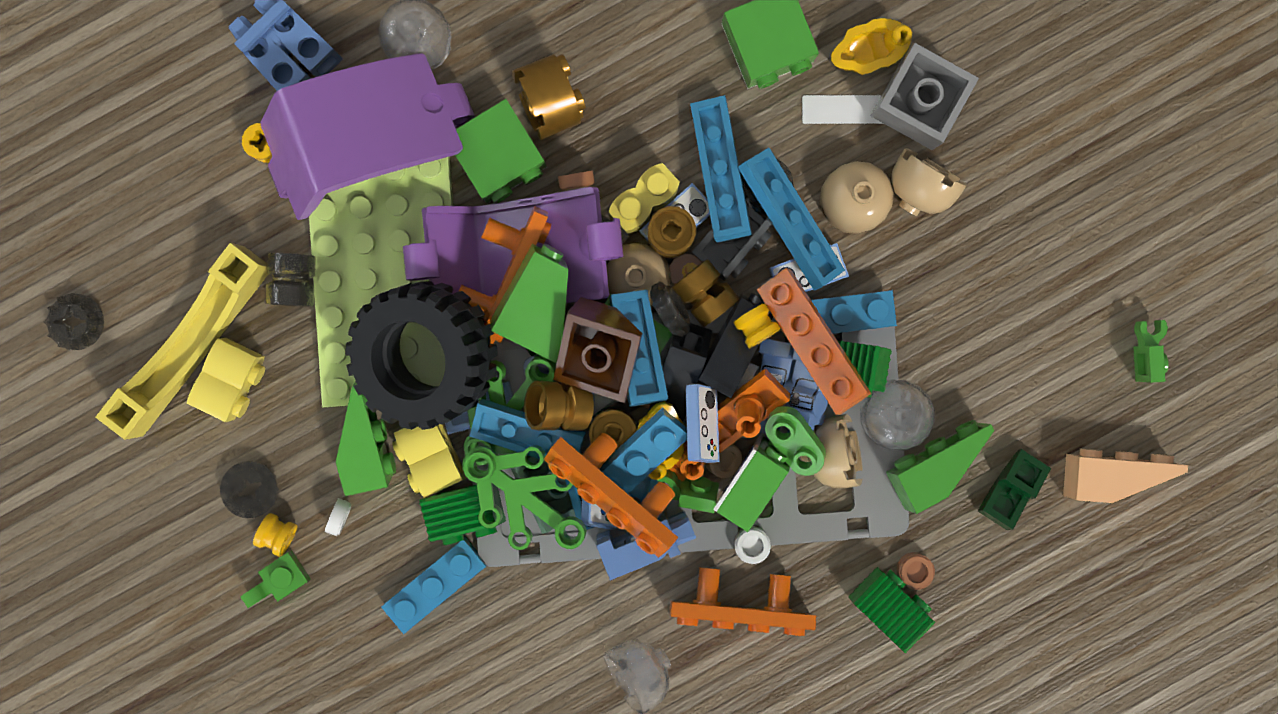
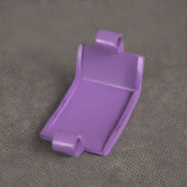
M420 53L358 65L284 87L273 95L261 120V128L272 153L268 169L278 195L281 198H289L296 218L300 220L308 218L329 192L387 173L459 154L463 149V145L455 127L464 125L475 118V115L462 84L448 83L437 85L426 56Z
M586 187L482 206L422 208L425 243H411L410 245L403 246L406 280H429L435 285L445 283L453 287V293L458 292L462 284L491 297L493 294L496 295L513 255H511V250L481 238L489 218H492L520 230L522 227L525 228L532 209L536 206L548 211L546 222L552 224L544 244L560 251L564 255L562 260L566 262L568 267L566 304L576 303L580 297L590 300L607 299L609 297L606 261L624 257L620 219L613 218L614 221L602 222L599 189L597 187ZM537 242L536 246L542 248L544 244Z

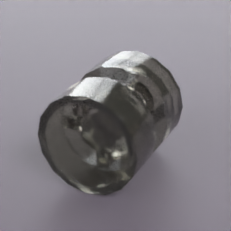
M267 253V274L272 277V281L266 284L265 304L314 307L315 287L309 283V280L315 277L316 256L292 253Z

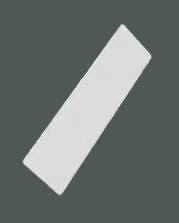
M881 95L802 96V123L883 124L870 116Z

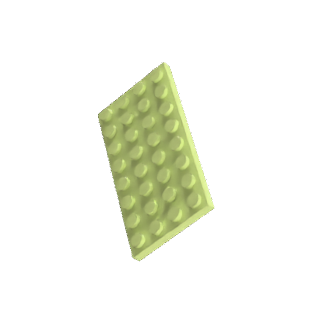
M450 156L387 173L329 192L309 216L322 407L348 406L355 378L354 375L349 376L346 365L351 363L350 356L345 355L346 343L352 341V337L348 335L349 328L352 322L359 320L357 312L362 306L369 304L371 298L390 289L410 283L429 281L406 280L403 246L410 245L411 243H425L422 208L428 206H453ZM409 321L404 327L400 339V352L404 365L417 380L427 385L439 386L445 373V355L442 346L430 330L418 323Z

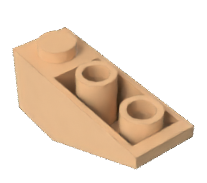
M1080 448L1079 455L1066 454L1063 496L1078 501L1114 503L1188 473V465L1175 463L1174 456L1151 454L1150 460L1138 459L1139 453L1115 451V457H1103L1102 450Z

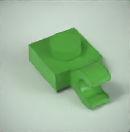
M1165 320L1154 321L1155 330L1152 334L1147 331L1146 321L1135 323L1134 332L1138 340V346H1133L1135 382H1166L1165 373L1168 370V358L1164 353V345L1159 346L1160 340L1166 336L1168 330Z
M667 470L664 478L657 480L667 483L674 491L675 497L672 500L679 501L678 507L714 513L713 509L716 505L719 489L718 482L710 481L705 477H700L696 480L686 478L684 481H681L670 470Z
M291 550L260 570L258 573L263 582L240 597L247 608H250L271 593L278 602L310 581L311 578Z

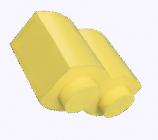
M663 163L652 166L639 178L636 188L624 191L613 201L609 208V217L612 221H614L613 218L620 219L621 231L625 235L637 232L648 222L652 212L664 208L673 200L679 188V180Z
M217 338L207 355L202 372L190 391L187 404L224 422L235 420L236 417L241 418L250 403L247 395L251 385L256 386L264 375L265 366L262 364L265 356L228 338Z
M439 424L434 428L425 430L419 427L412 430L403 428L394 432L396 441L392 442L393 449L399 460H406L411 473L407 477L411 488L416 494L420 492L423 498H426L467 478L444 425Z

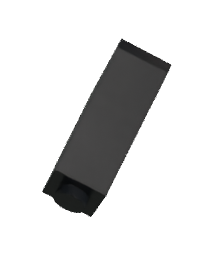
M752 292L749 297L740 294L739 300L735 303L708 351L707 359L699 381L730 398L735 393L759 346L757 344L752 348H748L745 343L746 336L744 332L737 329L733 322L755 307L765 303L759 295ZM769 310L768 316L772 320L773 315Z
M679 319L662 369L668 395L666 402L674 406L678 417L683 422L686 416V385L698 383L707 359L713 330ZM659 402L651 403V404H650V407H649V409H648V412L651 410V408H652L655 404H657V403H659Z

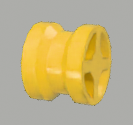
M261 123L250 125L242 136L244 151L249 156L263 163H269L272 153L261 128ZM261 136H263V140L261 141V143L257 144L259 143V140L262 138Z
M765 303L755 307L733 322L737 329L744 332L746 336L745 343L748 348L761 343L781 329L777 322L771 321L768 316L769 309Z
M269 513L258 527L253 539V545L258 548L267 547L272 550L273 555L281 557L295 536L297 524L292 522L284 523L279 521L277 515Z

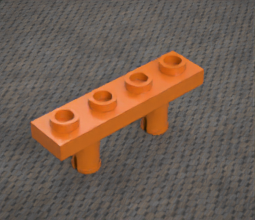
M534 206L525 228L522 227L520 230L492 218L488 219L481 238L511 250V255L513 256L497 294H493L492 297L462 284L459 288V291H463L470 296L469 304L472 307L479 305L485 313L483 316L485 326L490 324L493 314L531 245H536L537 242L544 244L552 225L546 222L548 211ZM496 333L489 336L491 344H494L495 341L501 343L504 338Z
M785 268L756 289L836 415H841L872 394L791 269Z
M766 368L735 391L732 398L728 397L718 405L719 454L742 436L746 438L757 436L761 429L760 423L774 409L790 401V393ZM686 440L683 444L684 452L681 459L669 469L681 481H684L686 478L689 480L699 479L703 475L704 465L706 464L704 462L688 461Z
M601 433L583 454H580L560 437L544 458L551 472L558 478L567 479L578 488L577 492L581 498L590 504L599 506L607 513V519L617 528L626 529L636 538L637 545L646 553L655 554L659 558L669 550L678 539V536L657 518L675 497L674 491L667 484L658 482L639 504L599 470L618 447L612 437Z
M699 567L697 599H693V603L670 600L669 615L677 617L676 624L698 626V619L713 621L712 627L734 629V623L748 624V631L769 633L770 626L784 627L783 634L805 636V629H816V615L792 612V609L789 608L791 576L770 574L768 606H764V609L721 605V602H718L720 569Z

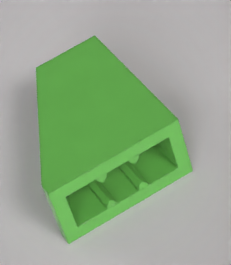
M532 244L490 320L491 331L557 363L564 331L568 267L566 262L562 260L564 255L557 249L547 244H544L542 248Z

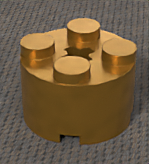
M553 54L512 70L514 83H520L523 91L518 94L533 130H538V138L540 140L581 123V119L584 118L582 110L586 109L585 102L578 88L572 90L568 79L571 71L563 54L557 57Z

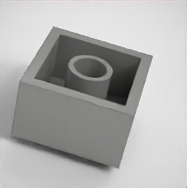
M914 43L902 57L870 116L933 150L944 143L979 78Z

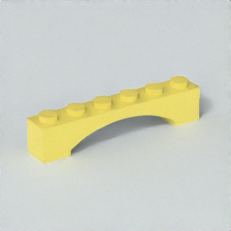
M229 243L208 272L210 274L205 285L174 332L154 356L123 387L117 388L95 418L124 440L143 437L210 351L217 338L221 337L273 268L245 246Z

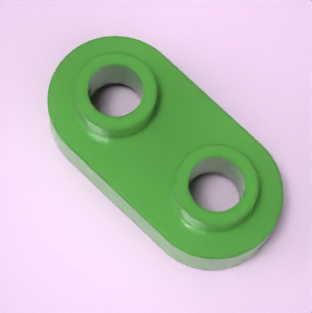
M788 406L774 409L769 414L765 425V432L769 440L781 455L788 457L786 463L795 473L804 476L818 473L824 465L826 456L825 447L796 409ZM785 426L790 432L782 433L778 430V427ZM807 456L811 461L804 462L799 457Z

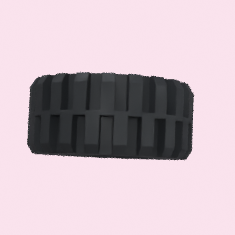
M420 281L382 292L371 298L369 304L362 306L357 312L359 320L352 322L348 331L352 341L346 343L345 355L350 356L351 363L346 366L349 376L354 375L357 385L353 386L358 396L362 394L368 400L365 405L372 412L379 410L382 412L381 418L390 424L399 420L401 428L412 430L419 427L425 430L451 421L471 409L478 403V399L486 394L490 388L488 380L495 376L497 368L496 364L491 363V359L498 356L497 345L490 342L489 336L494 334L491 331V324L485 326L481 319L485 313L479 305L472 307L469 304L470 296L463 291L453 293V287L445 283L435 285L432 281ZM409 321L418 323L430 330L442 346L445 355V373L439 386L427 385L417 380L404 365L400 352V339L403 329Z

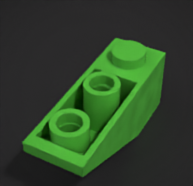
M353 386L336 458V466L345 496L387 488L393 474L396 473L394 456L392 452L387 453L384 440H387L385 423L383 419L378 420L376 411L372 412L365 405L368 400L363 394L358 396Z
M975 420L968 421L955 429L957 433L947 439L940 437L925 445L926 450L918 455L908 454L894 462L895 467L886 471V474L904 509L918 514L949 497L994 432L992 425L978 423Z

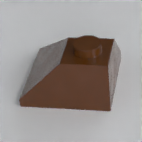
M580 297L567 313L553 380L625 403L643 333L616 307Z

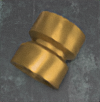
M667 206L659 209L652 216L648 225L649 244L651 248L664 258H677L684 255L690 249L696 236V225L693 217L686 210L676 206Z
M709 259L703 261L672 287V290L684 304L691 303V313L702 327L713 322L739 300V297L727 282H719L720 273Z
M534 381L528 387L524 401L527 424L534 430H556L561 427L565 431H583L588 428L593 417V394L565 383Z
M612 407L605 409L595 417L590 425V442L592 444L601 433H605L615 440L618 445L617 450L637 431L636 423L630 413L621 408Z

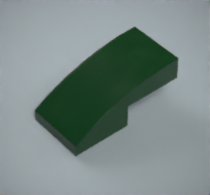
M1019 449L992 485L978 512L1002 528L1013 530L1029 499L1037 497L1051 468L1026 451Z

